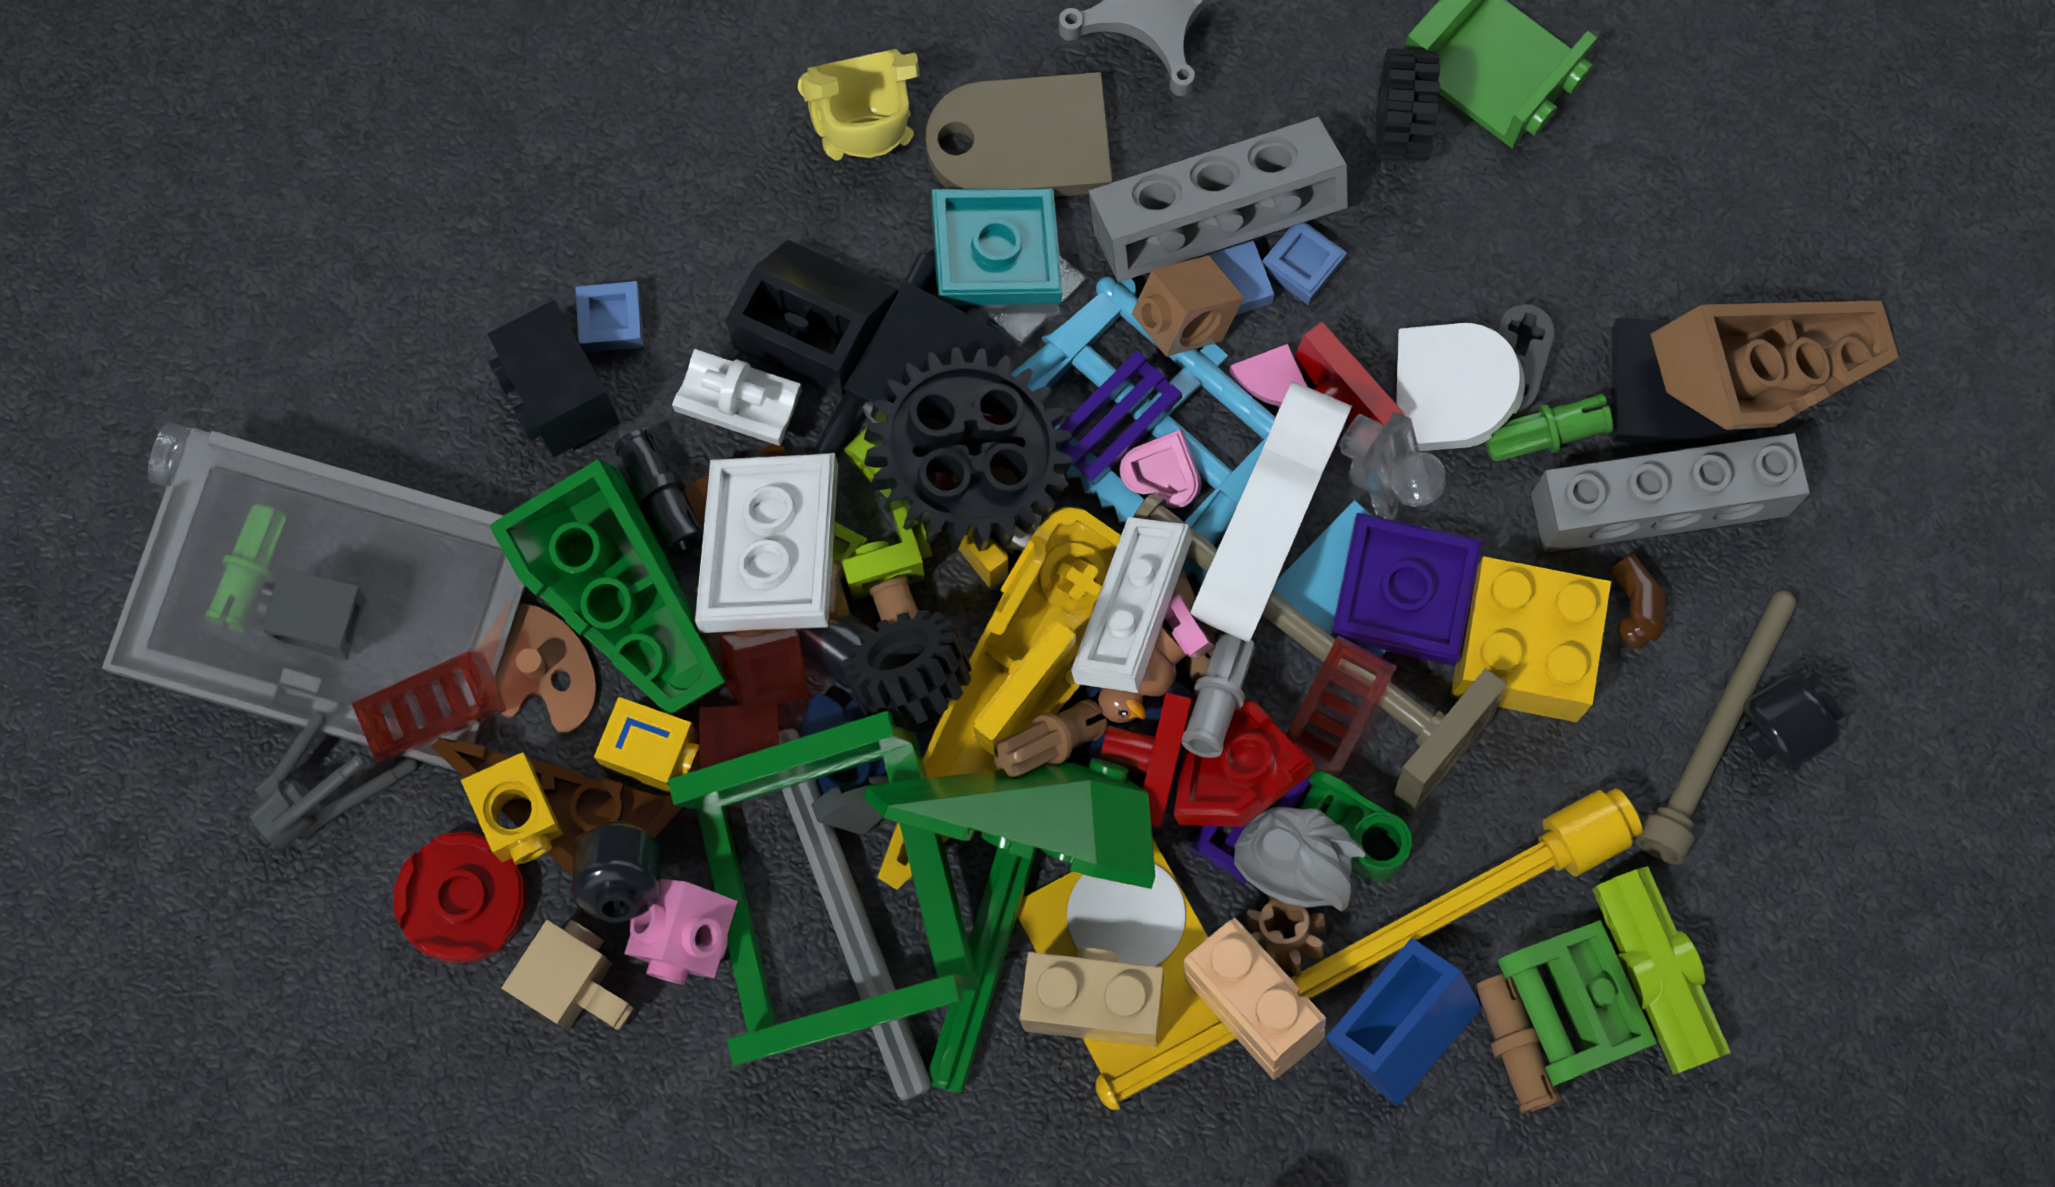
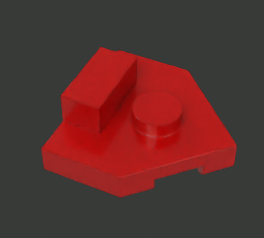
M1192 700V702H1191L1188 724H1189L1190 717H1191V715H1192V712H1193V709H1194L1196 700ZM1244 701L1242 708L1234 710L1220 756L1215 758L1201 757L1184 747L1174 815L1178 825L1244 827L1315 772L1313 760L1296 742L1294 744L1255 701Z

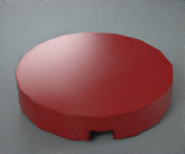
M473 832L444 833L430 840L431 843L423 846L418 853L415 851L404 862L394 886V915L406 938L426 956L449 964L479 962L501 951L519 931L527 910V882L519 864H515L513 858L502 863L492 853L486 837Z

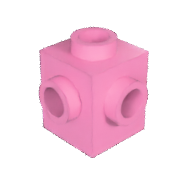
M661 879V890L656 904H653L645 914L631 919L630 937L624 954L649 962L646 974L668 982L685 985L688 974L715 978L719 961L727 949V935L738 901L688 882Z

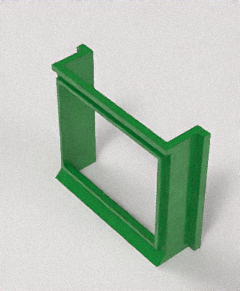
M892 712L878 713L668 779L673 805L697 810L715 893L738 901L727 935V946L747 1034L727 1039L733 1066L743 1065L963 1001L962 993L980 989L942 836L938 833L899 823L938 978L776 1025L726 807L879 759H884L889 783L926 779L927 776L916 733L894 725Z

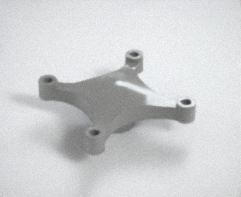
M1103 0L1098 5L1084 11H1078L1074 8L1063 10L1059 16V34L1067 41H1074L1081 35L1094 32H1115L1133 37L1150 47L1162 60L1170 76L1169 85L1172 93L1180 97L1186 96L1192 92L1195 72L1191 66L1187 65L1184 56L1183 44L1186 33L1199 13L1219 0Z

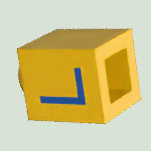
M618 697L594 758L604 771L671 794L668 779L697 771L703 746L697 744L699 736L691 722Z

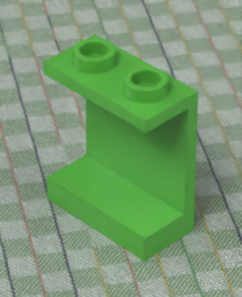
M1439 0L1408 35L1404 49L1437 51L1440 64L1439 94L1509 147L1513 148L1527 131L1535 137L1543 130L1556 112L1557 106L1553 102L1563 90L1572 95L1583 84L1594 67L1588 61V57L1597 37L1587 31L1571 49L1506 0Z

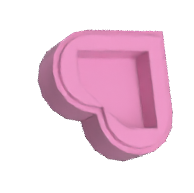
M1183 430L1175 431L1137 446L1127 452L1121 461L1120 475L1125 486L1139 494L1158 493L1166 500V507L1179 508L1187 506L1195 501L1200 493L1202 485L1200 473Z

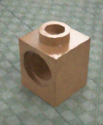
M1207 255L1152 269L1132 315L1164 355L1168 357L1222 342L1244 297L1211 257Z

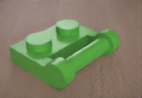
M1601 920L1523 948L1497 960L1505 979H1513L1551 1064L1546 1066L1545 1070L1553 1086L1657 1044ZM1541 965H1546L1584 1051L1575 1054L1538 972L1537 967Z

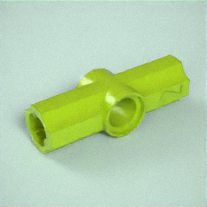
M1646 866L1630 871L1594 887L1592 891L1620 952L1617 957L1641 1009H1645L1673 1075L1731 1053L1715 1018L1716 1016L1702 989V986L1705 984V974L1699 955L1689 937L1683 931L1676 930L1649 867Z

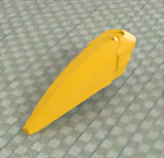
M1066 506L1051 512L1029 539L1001 588L1004 594L969 659L972 669L969 672L971 676L969 686H961L964 694L957 701L953 699L948 700L947 705L949 708L943 711L922 757L927 778L1004 769L997 768L994 756L977 744L973 721L1052 621L1055 623L1058 620L1076 634L1075 656L1014 734L1028 728L1032 720L1042 713L1056 715L1077 690L1080 684H1075L1071 669L1121 537L1119 533L1087 511ZM899 822L896 823L877 875L880 880L896 890L912 877ZM941 834L943 843H945L950 837Z

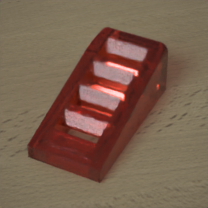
M1339 635L1286 733V736L1293 744L1296 742L1311 757L1316 770L1328 773L1336 778L1341 773L1397 666ZM1343 658L1377 676L1372 686L1337 669L1341 659ZM1330 680L1365 698L1362 705L1359 707L1326 689ZM1319 701L1353 718L1354 720L1350 727L1317 710L1316 707ZM1309 721L1342 738L1340 746L1305 729Z
M477 651L462 653L351 703L376 763L385 762L506 711V705L484 654ZM463 674L476 704L470 707L457 678ZM439 684L442 686L453 713L445 718L432 687ZM414 694L428 725L421 729L417 725L406 698ZM389 704L392 706L404 735L396 740L393 739L381 710L382 707Z

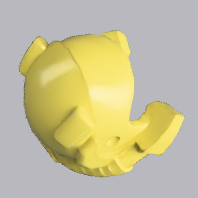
M897 49L810 67L807 68L808 72L803 73L799 78L798 90L804 96L805 102L808 101L809 113L814 129L819 136L823 137V149L832 159L836 161L841 160L844 153L857 157H876L888 153L897 147L899 143L907 145L914 135L913 130L907 125L908 117L911 114L909 111L906 79L920 77L916 53L903 55Z

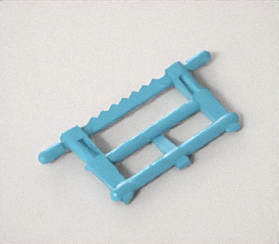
M1111 276L1101 278L1096 284L1098 295L1052 334L1041 337L1046 345L1010 375L1016 377L1022 371L1030 368L1033 373L1027 387L1033 392L1046 386L1051 388L1072 366H1075L1096 386L1100 387L1116 369L1094 351L1091 346L1120 316L1159 348L1132 315L1138 298L1135 296L1136 288L1133 279L1118 282ZM1213 343L1204 346L1200 351L1193 349L1168 356L1182 368L1169 383L1182 392L1183 398L1149 432L1158 439L1178 430L1184 431L1200 477L1215 489L1185 523L1189 524L1192 529L1215 545L1228 528L1276 417L1219 368L1228 358V355ZM1129 382L1112 400L1118 404L1135 385ZM1200 386L1204 387L1264 439L1234 471L1169 416ZM1158 393L1152 400L1146 396L1129 414L1137 420L1161 394ZM991 408L997 414L1005 416L1001 411ZM1058 424L1054 429L1057 430L1060 425ZM1073 438L1069 443L1075 447L1079 441ZM1091 452L1085 457L1090 464L1098 459ZM1072 464L1066 473L1067 478L1080 477L1084 494L1097 492L1102 509L1114 507L1119 524H1125L1128 517H1133L1144 501L1138 493L1128 489L1122 479L1111 470L1095 485ZM1186 556L1181 570H1185L1187 580L1193 574L1197 577L1196 581L1202 586L1207 572Z

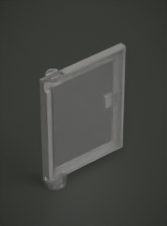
M166 422L161 428L151 452L148 480L150 483L167 488L102 669L109 673L305 728L316 712H322L325 714L326 720L318 731L320 733L454 770L431 746L439 738L454 741L463 740L476 744L490 700L489 698L526 586L519 581L489 527L491 523L500 519L503 515L212 430L209 433L173 422ZM281 566L359 586L366 601L348 660L271 641L261 629L263 621L256 617L258 601L266 582L276 583Z

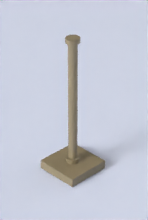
M1156 492L1150 494L1142 502L1133 518L1186 524L1164 507L1166 500ZM1190 527L1192 541L1186 556L1208 573L1218 548ZM1274 591L1271 592L1262 613L1270 622L1418 736L1415 743L1420 747L1403 766L1392 798L1396 804L1412 816L1491 722L1507 685L1485 668L1446 716L1440 711L1434 716Z

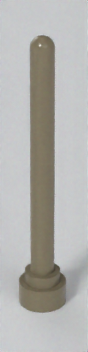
M1778 591L1771 597L1666 808L1660 807L1655 815L1646 816L1642 824V834L1635 838V843L1640 849L1656 859L1674 865L1683 864L1695 840L1691 834L1694 824L1690 818L1744 712L1745 701L1752 696L1796 608V599L1792 593Z

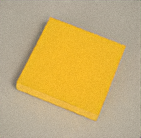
M1058 620L1055 623L1053 621L1050 623L973 721L977 744L994 757L998 755V742L1016 732L1075 656L1076 634Z

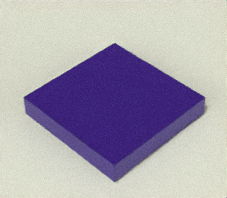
M1357 513L1353 522L1330 635L1340 641L1456 666L1460 657L1482 540Z

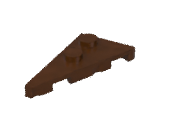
M439 738L431 746L463 778H467L513 757L488 750L486 746L463 740L454 741ZM528 758L563 835L550 841L552 849L547 854L571 876L573 873V854L578 840L588 831L607 822L624 821L648 832L658 841L687 810V808L673 805L672 797L668 795L666 797L625 787L623 783L604 778H591L580 775L575 770ZM513 799L503 806L501 812L519 828L528 821L532 806L531 802L526 799Z

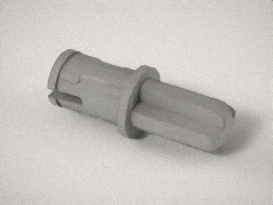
M1228 633L1219 635L1205 677L1198 679L1195 683L1193 691L1197 700L1187 729L1181 739L1182 745L1193 754L1207 758H1215L1221 755L1223 742L1234 710L1242 708L1245 701V695L1241 689L1255 651V645L1252 640L1246 642Z

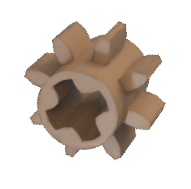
M1269 896V903L1264 906L1261 912L1248 909L1246 913L1247 926L1255 932L1250 935L1282 970H1291L1296 977H1300L1301 965L1306 962L1308 957L1314 959L1323 958V942L1315 937L1325 931V917L1322 913L1308 915L1305 907L1286 904ZM1279 930H1286L1290 939H1284Z

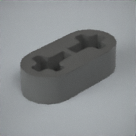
M1521 304L1512 307L1504 313L1496 329V332L1510 344L1513 350H1515L1518 339L1517 334L1514 332L1518 330L1520 324L1531 327L1530 337L1533 338L1523 356L1516 354L1523 367L1525 389L1520 408L1515 414L1512 413L1507 421L1524 416L1531 407L1538 394L1554 339V325L1551 318L1544 310L1535 305Z

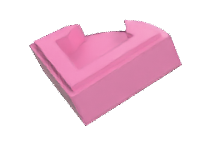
M1288 344L1230 365L1229 374L1233 381L1253 397L1269 404L1278 405V408H1280L1292 381L1307 387Z
M1181 593L1171 599L1165 620L1173 629L1172 634L1185 655L1199 659L1215 648V644L1200 621L1192 617L1190 614L1191 608Z

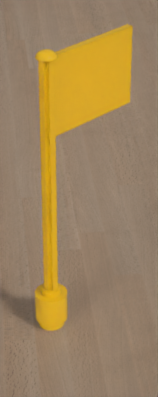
M1617 788L1607 793L1596 790L1546 817L1542 822L1545 834L1538 837L1539 844L1301 972L1300 977H1291L1290 979L1300 989L1299 997L1307 996L1309 1000L1397 953L1411 938L1419 941L1551 868H1554L1556 871L1565 868L1572 876L1577 877L1629 849L1632 846V839L1642 834V825L1633 805L1625 794ZM1153 837L1154 864L1165 870L1180 889L1185 904V925L1176 948L1165 960L1155 966L1163 967L1164 971L1157 1047L1082 1038L1101 1073L1096 1079L1097 1095L1101 1102L1111 1110H1120L1118 1103L1237 1039L1185 981L1184 959L1208 939V936ZM1070 872L1023 897L1017 918L1036 953L1068 957L1078 956V948L1071 937L1068 927L1067 909L1073 888L1083 874Z

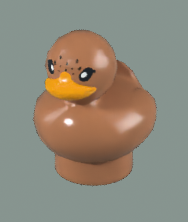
M1163 623L1138 693L1107 688L1100 690L1098 703L1103 710L1102 714L1110 721L1125 723L1136 717L1144 720L1146 713L1143 707V697L1145 695L1151 697L1162 696L1169 692L1174 685L1177 674L1176 664L1186 655L1172 632Z

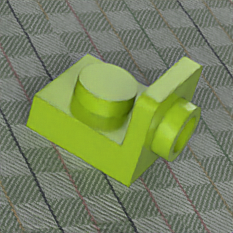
M904 506L892 511L900 543L891 546L886 541L868 543L855 549L852 552L853 557L841 561L852 601L871 596L869 589L890 579L906 576L910 584L925 580L922 559L932 556L930 544L926 542V531L922 521L907 531L903 528L907 516Z

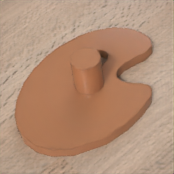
M512 603L506 605L473 654L474 669L483 690ZM520 603L489 699L504 717L515 718L520 713L522 705L528 697L534 694L539 695L546 702L551 723L558 733L570 734L579 729L589 719L595 706L597 682L589 654L576 634L557 616L540 607ZM564 671L570 676L571 683L566 691H558L553 687L552 679L557 672Z

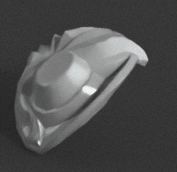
M1289 807L1270 808L1260 813L1244 828L1234 845V865L1247 881L1265 894L1290 905L1306 908L1333 905L1339 911L1347 908L1350 899L1352 857L1365 858L1366 855L1363 847L1350 838L1348 831L1344 827L1334 823L1332 819L1317 808L1304 810Z

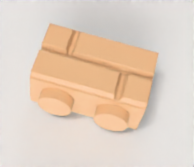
M1236 918L1229 920L1184 959L1185 981L1273 1080L1284 1074L1325 1037L1326 1017L1307 996L1299 997V987Z

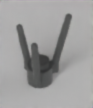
M316 712L297 736L272 774L255 788L262 800L249 810V817L267 840L280 849H285L299 836L307 839L323 824L413 772L418 767L417 761L412 758L408 759L321 809L319 802L365 765V759L361 755L354 756L311 791L296 780L285 786L284 781L326 720L324 713Z

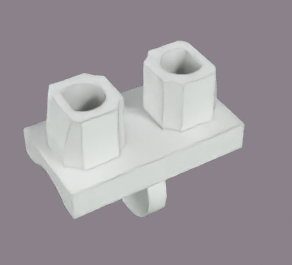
M694 349L684 382L676 394L672 406L675 412L780 446L802 388L800 383L751 368L747 362L737 359L730 361Z

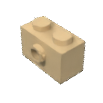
M1097 948L1078 949L1077 957L1028 952L1019 1020L1025 1032L1157 1047L1164 987L1163 967L1117 962L1118 953Z

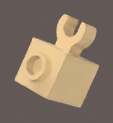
M546 920L501 988L567 1031H569L583 1008L618 1031L622 1029L634 1010L627 1002L599 986V983L612 965L603 954L598 952L604 940L572 920L569 921L564 930Z

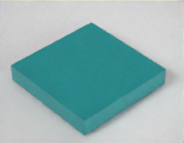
M1053 188L932 189L931 212L938 299L951 306L1061 304L1063 289Z

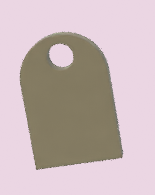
M1101 72L980 81L965 84L945 95L935 106L926 127L927 158L934 175L947 189L1053 188L1054 197L1089 194L1088 190L1112 183ZM951 133L965 134L973 142L972 147L961 155L948 154L941 149L939 144L946 135Z

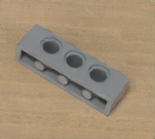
M1318 116L1088 190L1094 234L1117 281H1125L1149 273L1152 269L1183 262L1348 208L1347 164Z
M1793 433L1545 470L1532 491L1531 497L1543 552L1547 553L1787 517L1810 494L1796 435Z

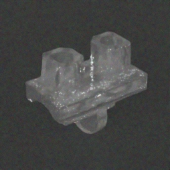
M1394 411L1385 425L1359 414L1340 441L1342 453L1354 459L1349 471L1351 483L1370 492L1376 514L1385 519L1393 520L1398 513V500L1403 504L1414 507L1425 506L1434 502L1444 491L1446 473L1441 461L1430 453L1419 451L1412 419L1399 412Z

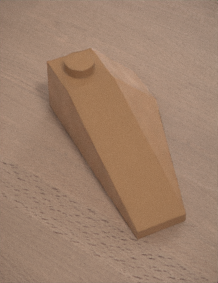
M1882 301L1699 305L1650 334L1666 392L1726 430L1775 427L1899 358Z

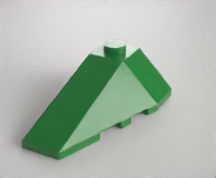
M597 459L489 525L519 581L548 603L565 619L564 621L579 635H583L612 661V664L667 714L674 715L727 683L704 634L699 632L695 622V615L646 516L618 468Z
M1092 758L1089 767L1068 762L1043 764L1018 777H1009L1005 770L1001 769L868 785L863 797L885 819L963 841L972 840L975 830L981 831V837L985 841L1007 849L1009 854L1031 859L1034 847L1041 848L1046 854L1069 862L1070 871L1090 877L1152 889L1156 877L1148 793L1127 779L1129 772L1127 768L1107 760Z

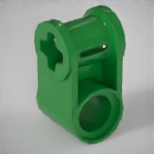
M1316 770L1308 779L1312 787L1299 809L1317 808L1322 811L1325 805H1329L1325 815L1332 819L1334 823L1344 827L1348 831L1350 838L1361 846L1363 838L1370 834L1387 836L1396 847V856L1388 861H1377L1367 854L1365 858L1352 857V872L1371 882H1385L1395 877L1405 864L1412 847L1411 832L1407 824L1397 815L1361 796L1342 780L1322 771Z

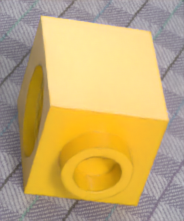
M523 752L461 780L491 851L502 863L513 858L515 864L532 861L552 849L550 841L563 835L536 772ZM513 799H526L530 801L532 811L524 825L515 829H506L500 826L499 814L506 803Z

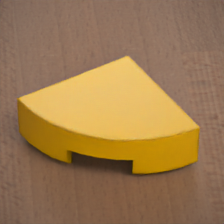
M972 535L964 536L958 549L990 589L1008 577V555L993 538H989L984 551H978Z

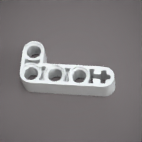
M1295 381L1291 382L1261 454L1191 609L1190 614L1194 619L1246 642H1250L1320 477L1351 410V405Z

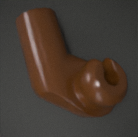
M1632 553L1612 567L1609 572L1631 600V614L1619 621L1618 633L1628 646L1640 649L1649 640L1656 642L1665 631L1667 599L1662 588L1637 555Z

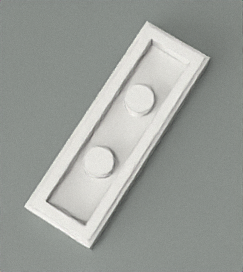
M1128 517L1071 669L1075 684L1138 693L1192 541L1189 524Z

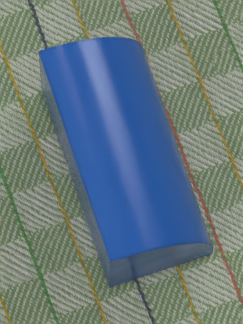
M1411 938L1326 1038L1354 1071L1398 1107L1480 1011L1482 1006L1461 970Z

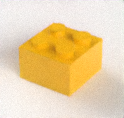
M1483 556L1476 569L1460 657L1455 666L1450 698L1460 699L1486 668L1507 684L1497 707L1577 722L1593 705L1611 581Z

